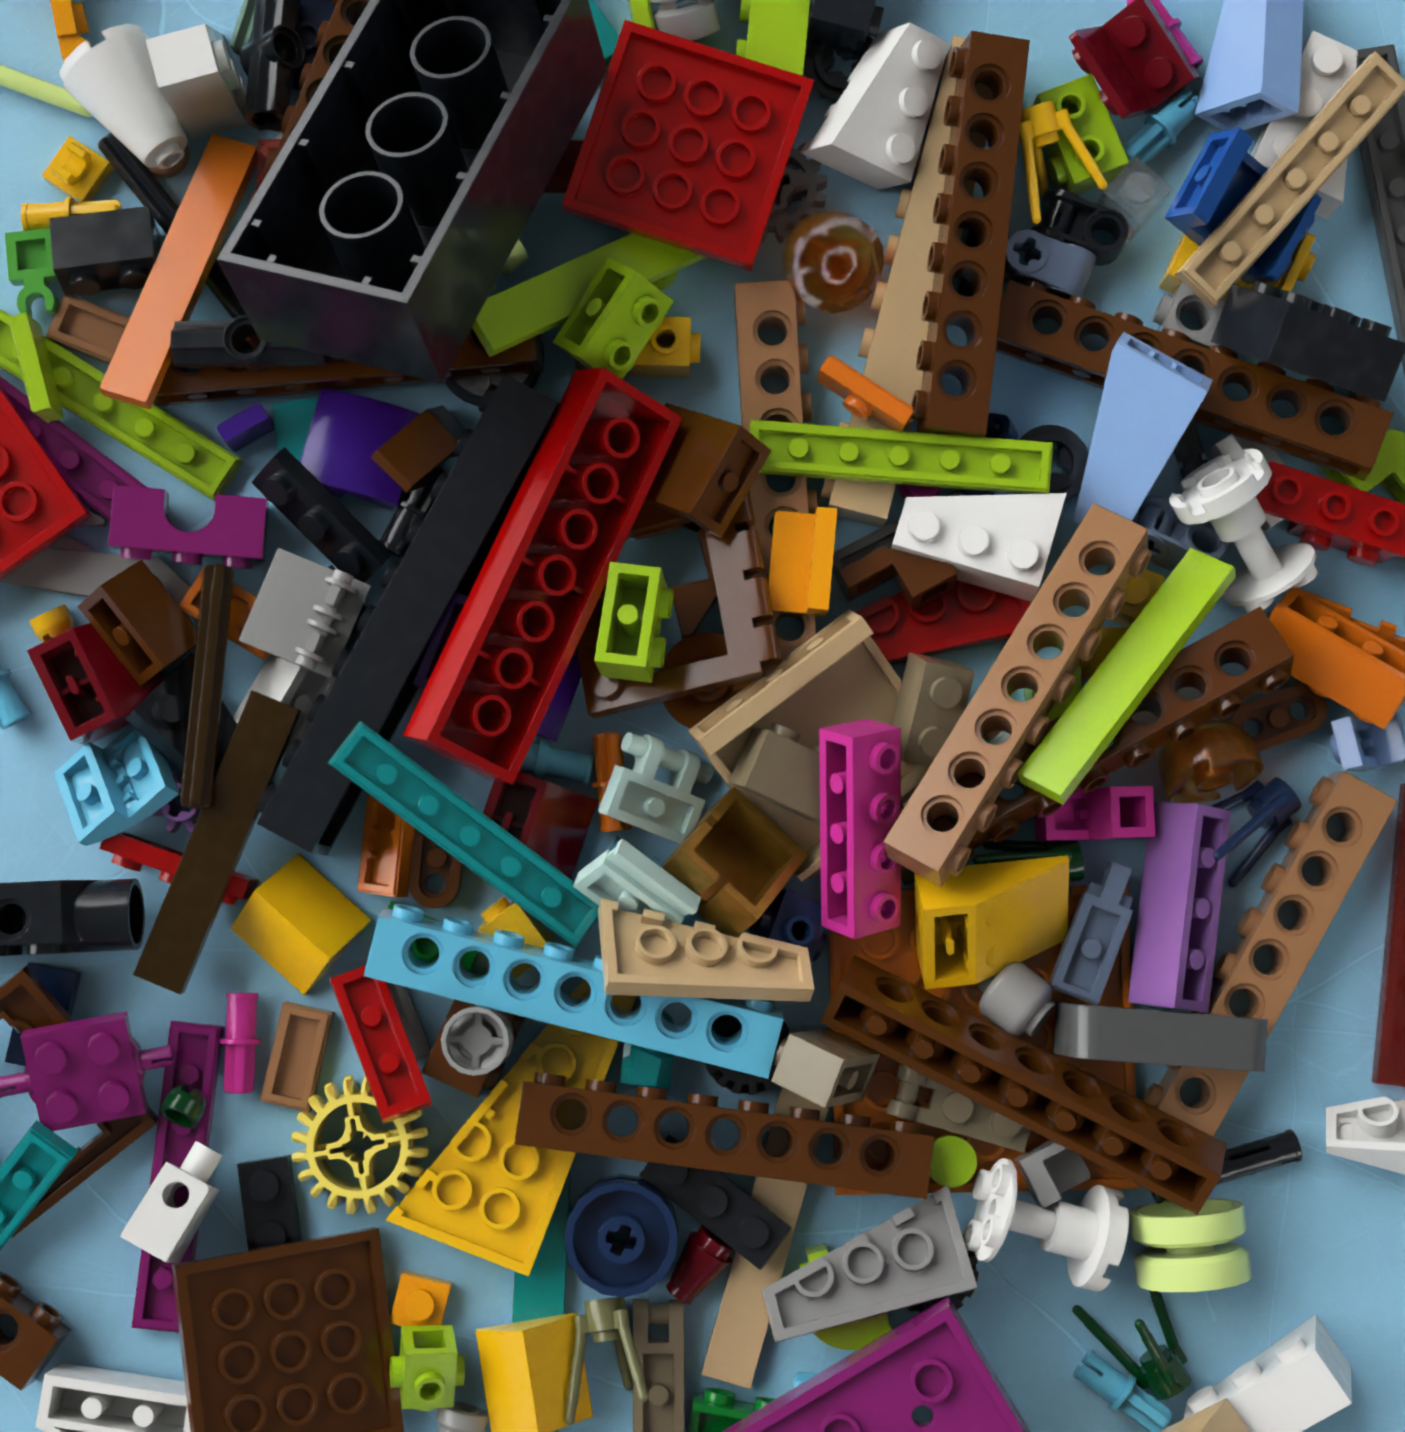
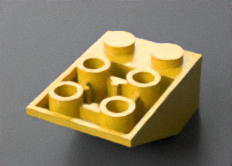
M1068 855L964 866L958 876L955 877L950 874L943 887L914 872L916 951L925 990L978 984L998 974L1005 966L1013 962H1022L1065 940L1068 931Z

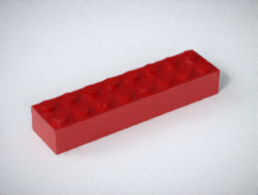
M603 367L575 370L403 733L404 737L487 779L513 785L606 585L610 562H616L682 421L681 416Z

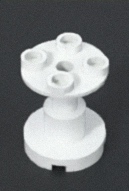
M1252 448L1243 449L1245 452L1244 458L1235 461L1230 453H1227L1203 464L1180 482L1184 490L1182 494H1174L1172 492L1169 497V502L1182 523L1200 524L1210 521L1222 542H1233L1245 564L1235 571L1236 578L1222 596L1229 605L1243 606L1246 613L1258 607H1261L1263 610L1272 604L1273 597L1291 587L1297 588L1310 583L1318 574L1314 565L1317 554L1310 544L1291 543L1272 549L1262 531L1261 526L1266 520V514L1256 496L1268 484L1272 471L1262 452Z
M1001 1158L993 1165L990 1171L979 1170L972 1190L973 1198L978 1200L974 1219L968 1222L963 1238L966 1249L974 1252L978 1260L983 1262L991 1261L1000 1250L1008 1230L1039 1238L1040 1247L1043 1251L1067 1257L1068 1276L1074 1286L1093 1292H1100L1108 1286L1111 1279H1107L1104 1273L1109 1264L1119 1267L1128 1236V1208L1118 1205L1120 1199L1125 1198L1123 1192L1102 1185H1095L1086 1193L1079 1206L1057 1201L1047 1206V1208H1042L1038 1205L1016 1200L1017 1171L1011 1160Z

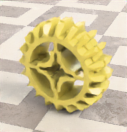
M353 1075L345 1077L343 1080L344 1094L341 1093L334 1082L326 1084L324 1089L329 1102L317 1094L312 1095L308 1102L317 1114L314 1115L310 1112L302 1111L297 1116V1120L309 1127V1131H295L291 1135L292 1141L306 1144V1149L299 1150L291 1155L292 1161L302 1162L307 1160L310 1166L298 1174L299 1180L303 1182L314 1175L319 1183L311 1189L310 1195L316 1198L325 1189L331 1191L327 1200V1207L330 1209H334L340 1203L342 1196L346 1197L345 1208L347 1214L357 1212L360 1199H363L367 1213H375L378 1210L377 1195L381 1197L388 1207L393 1206L397 1203V1198L392 1187L394 1186L401 1193L407 1195L413 1186L404 1174L421 1177L424 1172V1168L412 1161V1158H424L430 1152L429 1147L415 1145V1139L427 1136L429 1128L421 1126L413 1129L411 1121L423 1114L422 1109L393 1120L397 1129L380 1130L369 1122L367 1112L362 1109L361 1103L376 1106L366 1076L363 1079L361 1090H358L357 1082ZM346 1105L348 1117L344 1118L345 1131L340 1139L322 1144V1133L327 1120L336 1109ZM357 1131L363 1132V1138L368 1136L371 1141L384 1139V1141H379L366 1150L364 1157L358 1156L359 1150L353 1152L351 1147L338 1149L356 1138ZM401 1144L400 1156L395 1169L388 1178L376 1183L374 1171L377 1170L376 1157L378 1152L390 1146ZM325 1159H342L347 1161L353 1169L354 1177L359 1178L360 1185L349 1183L338 1177L330 1169Z

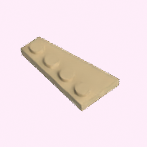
M603 898L600 900L598 919L605 995L811 1001L815 989L807 947L745 932L737 938L721 934L715 930L716 925L695 921L694 927L664 920L665 913L644 908L643 914L618 909L619 902Z

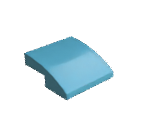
M132 724L104 749L88 742L54 772L78 843L84 846L103 841L138 824L179 794L164 754Z

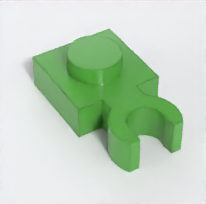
M50 228L5 233L9 281L14 286L24 285V288L17 297L19 312H27L32 317L31 305L33 301L37 298H45L46 311L51 316H55L59 307V301L57 296L50 290L49 282H58V279L53 270Z

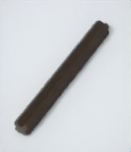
M224 564L207 565L203 570L180 794L181 805L190 809L209 808L212 802L234 579L233 569L224 566Z

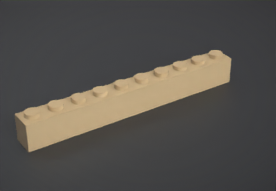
M955 35L952 37L949 51L945 56L939 78L938 93L933 100L926 126L928 130L925 142L921 144L914 170L916 176L912 190L902 188L895 217L904 219L900 236L892 234L889 236L882 263L892 265L887 283L877 281L870 310L879 312L875 329L865 327L858 353L859 357L867 358L863 375L910 406L915 390H921L923 371L916 369V360L921 340L927 341L929 322L922 321V307L926 292L933 289L934 273L927 270V262L932 242H938L940 224L933 223V209L937 194L944 191L945 175L938 173V165L943 145L949 144L951 129L950 126H944V112L949 95L954 96L956 78L949 76V67L954 47H960L966 39ZM981 83L974 84L975 90L980 97L986 100L994 99L993 92L988 86ZM969 132L971 142L976 147L984 149L987 141L985 136L979 132ZM963 180L966 192L972 196L976 182L973 180ZM963 228L958 229V236L960 240ZM852 414L850 423L840 421L839 426L891 430L871 416L868 420H863ZM912 419L904 431L910 432ZM825 479L820 497L830 499L828 508H837V516L882 528L888 518L896 484Z

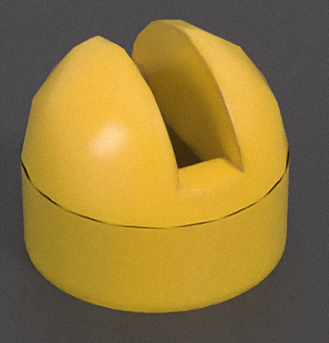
M66 604L29 621L35 635L41 642H45L74 628L73 619Z

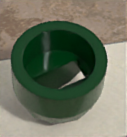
M182 1084L169 1092L160 1107V1113L176 1125L194 1129L204 1114L206 1106L205 1096L198 1088L190 1092V1086Z

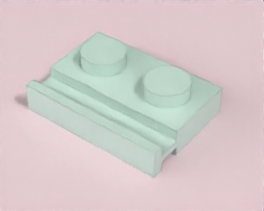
M623 838L618 841L617 846L612 851L606 850L580 870L573 885L574 888L597 905L600 904L601 898L619 902L618 909L643 914L644 908L665 913L664 920L678 924L683 922L687 914L693 915L697 912L701 900L699 895Z

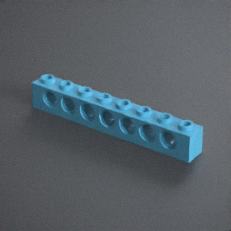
M394 904L393 910L385 908L378 916L364 977L766 1079L769 1078L784 1021L782 1009L774 1007L776 1001L639 996L641 999L639 1007L633 1011L625 1012L619 1010L613 1004V995H605L602 955H595V959L592 961L574 956L575 949L563 944L546 942L544 948L525 944V937L512 931L496 929L494 935L474 931L475 924L461 918L445 917L444 922L423 918L425 911L410 905ZM429 938L434 941L439 949V957L433 961H424L418 958L413 950L414 940ZM469 951L482 952L489 960L490 969L481 974L470 972L464 966L463 955ZM519 964H531L538 970L540 981L533 986L520 985L514 979L512 969ZM578 976L589 983L591 992L582 999H573L564 992L562 983L569 977ZM681 1002L690 1009L691 1016L684 1023L672 1024L663 1017L662 1010L669 1003ZM722 1015H732L740 1021L741 1027L736 1034L723 1037L715 1033L712 1024Z

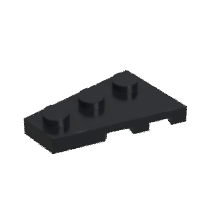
M192 652L125 718L182 771L195 658ZM221 701L214 779L237 726L223 701Z

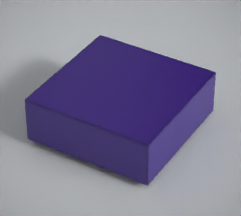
M255 403L220 423L216 429L224 442L235 453L275 430L269 413L260 403Z

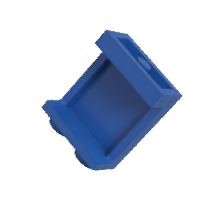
M1240 127L1209 135L1164 217L1199 246L1268 170L1247 152L1254 139ZM1315 194L1242 276V281L1247 285L1254 284L1255 281L1262 283L1275 282L1286 273L1292 263L1291 256L1301 237L1314 223V213L1322 200L1318 194Z

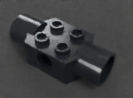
M136 878L0 883V956L23 955V945H27V955L138 950L141 947L145 927V908L142 888ZM24 912L26 914L25 926H23L22 921Z

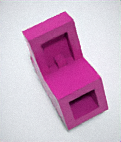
M1109 786L1098 788L1089 793H1083L1080 790L1071 795L1064 805L1051 815L1039 818L1037 814L1035 815L1036 841H1099L1155 837L1153 786Z

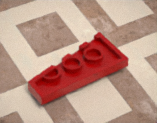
M956 580V587L913 611L902 593L899 592L891 597L886 596L855 613L862 616L873 631V634L870 635L889 664L892 665L907 661L909 652L932 656L1009 639L1031 602Z

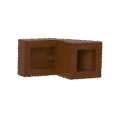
M443 405L424 410L378 448L371 458L407 493L424 487L449 458L456 457L454 455L456 445L466 428Z
M704 529L699 530V542L708 579L671 587L674 591L673 603L682 640L698 632L718 600Z
M881 547L840 569L839 585L847 599L851 601L893 578L913 611L956 587L957 572L952 564Z

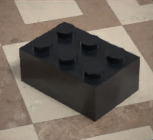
M1255 281L1252 290L1232 284L1210 341L1264 362L1383 402L1387 398L1405 353V343L1389 337L1392 327L1366 318H1360L1342 309L1321 304L1311 298Z

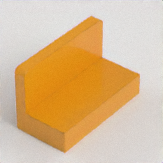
M817 507L815 514L777 511L775 513L768 581L773 612L815 616L827 615L830 601L837 508Z

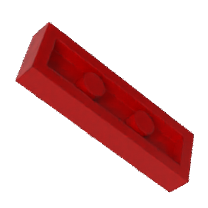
M124 831L103 840L99 848L113 853L114 856L111 862L124 868L140 872L144 864L160 870L161 873L158 879L171 884L183 856V852ZM235 871L222 902L235 905L237 898L249 899L256 889L259 879Z
M364 965L332 977L330 982L382 1122L385 1124L431 1106L432 1100L387 983L364 977L366 967Z

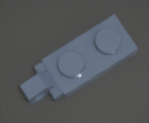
M1108 861L1100 883L1088 882L1085 892L1081 894L1050 977L1049 984L1052 986V989L1094 1005H1098L1133 913V910L1130 909L1133 897L1123 894L1132 871L1131 868Z

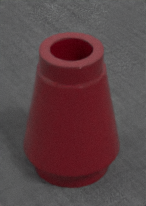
M701 1225L697 1232H690L671 1279L666 1285L667 1290L679 1301L691 1304L695 1297L732 1263L730 1256L734 1249Z

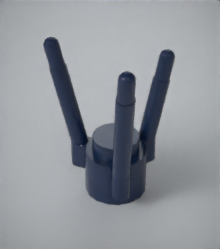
M1274 777L1265 786L1256 780L1244 791L1211 806L1230 810L1249 800L1252 801L1247 806L1252 819L1213 853L1215 860L1224 858L1260 826L1268 829L1228 880L1230 887H1236L1276 837L1292 824L1290 817L1302 807L1296 793L1286 782L1278 777Z

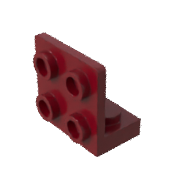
M1134 0L1104 25L1079 29L1069 36L1071 43L1075 47L1072 50V54L1076 63L1085 73H1092L1102 89L1099 91V96L1104 106L1113 115H1119L1121 119L1155 111L1200 77L1150 0Z

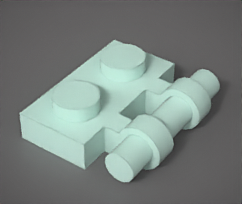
M628 732L622 739L621 749L634 755L636 762L632 770L615 765L597 812L681 844L698 823L706 800L690 794L696 780L707 784L713 776V766L702 762L698 754L686 749L678 752L665 747L663 740L650 734H645L641 737ZM658 766L671 770L672 778L669 785L654 779Z

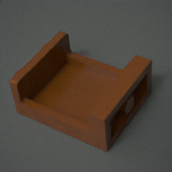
M666 403L665 407L681 416L682 421L644 503L691 519L709 534L722 538L771 450L741 425Z

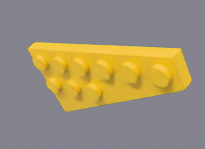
M584 979L570 997L573 999L586 997L591 992L589 983ZM613 995L612 1001L619 1010L629 1012L632 1011L637 996ZM548 1023L385 1220L529 1277L577 1153L514 1144L523 1081L534 1082L535 1072L566 1076L565 1087L585 1089L586 1079L605 1081L620 1041ZM570 1098L558 1105L556 1119L562 1127L575 1129L585 1121L586 1109L581 1101Z

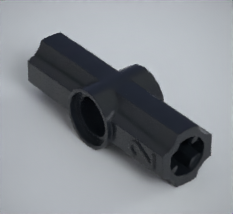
M255 0L252 40L241 48L240 63L248 76L244 114L247 116V124L260 131L273 130L279 132L282 130L284 114L287 107L291 104L294 70L300 67L306 58L303 40L297 33L300 0Z
M247 315L235 317L231 321H175L174 328L171 330L170 348L174 364L178 368L245 367L249 371L260 372L270 367L328 366L330 356L261 340L260 345L255 351L244 354L242 352L244 341L249 336L256 334Z

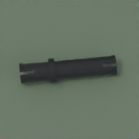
M1288 1129L1276 1135L1226 1149L1222 1175L1216 1185L1254 1175L1258 1172L1294 1161H1301L1303 1155L1296 1134L1292 1129ZM1150 1191L1156 1204H1161L1167 1200Z

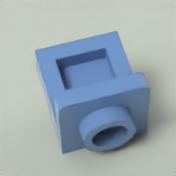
M1399 713L1395 714L1385 730L1375 724L1363 722L1357 717L1352 716L1331 721L1334 735L1330 736V747L1337 763L1342 764L1343 770L1365 772L1405 761V733Z

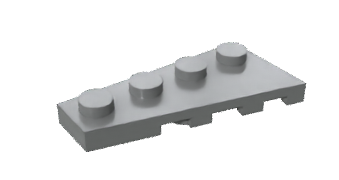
M948 1185L933 1193L927 1199L906 1208L876 1227L856 1236L844 1245L764 1288L762 1295L775 1343L975 1290L977 1283Z

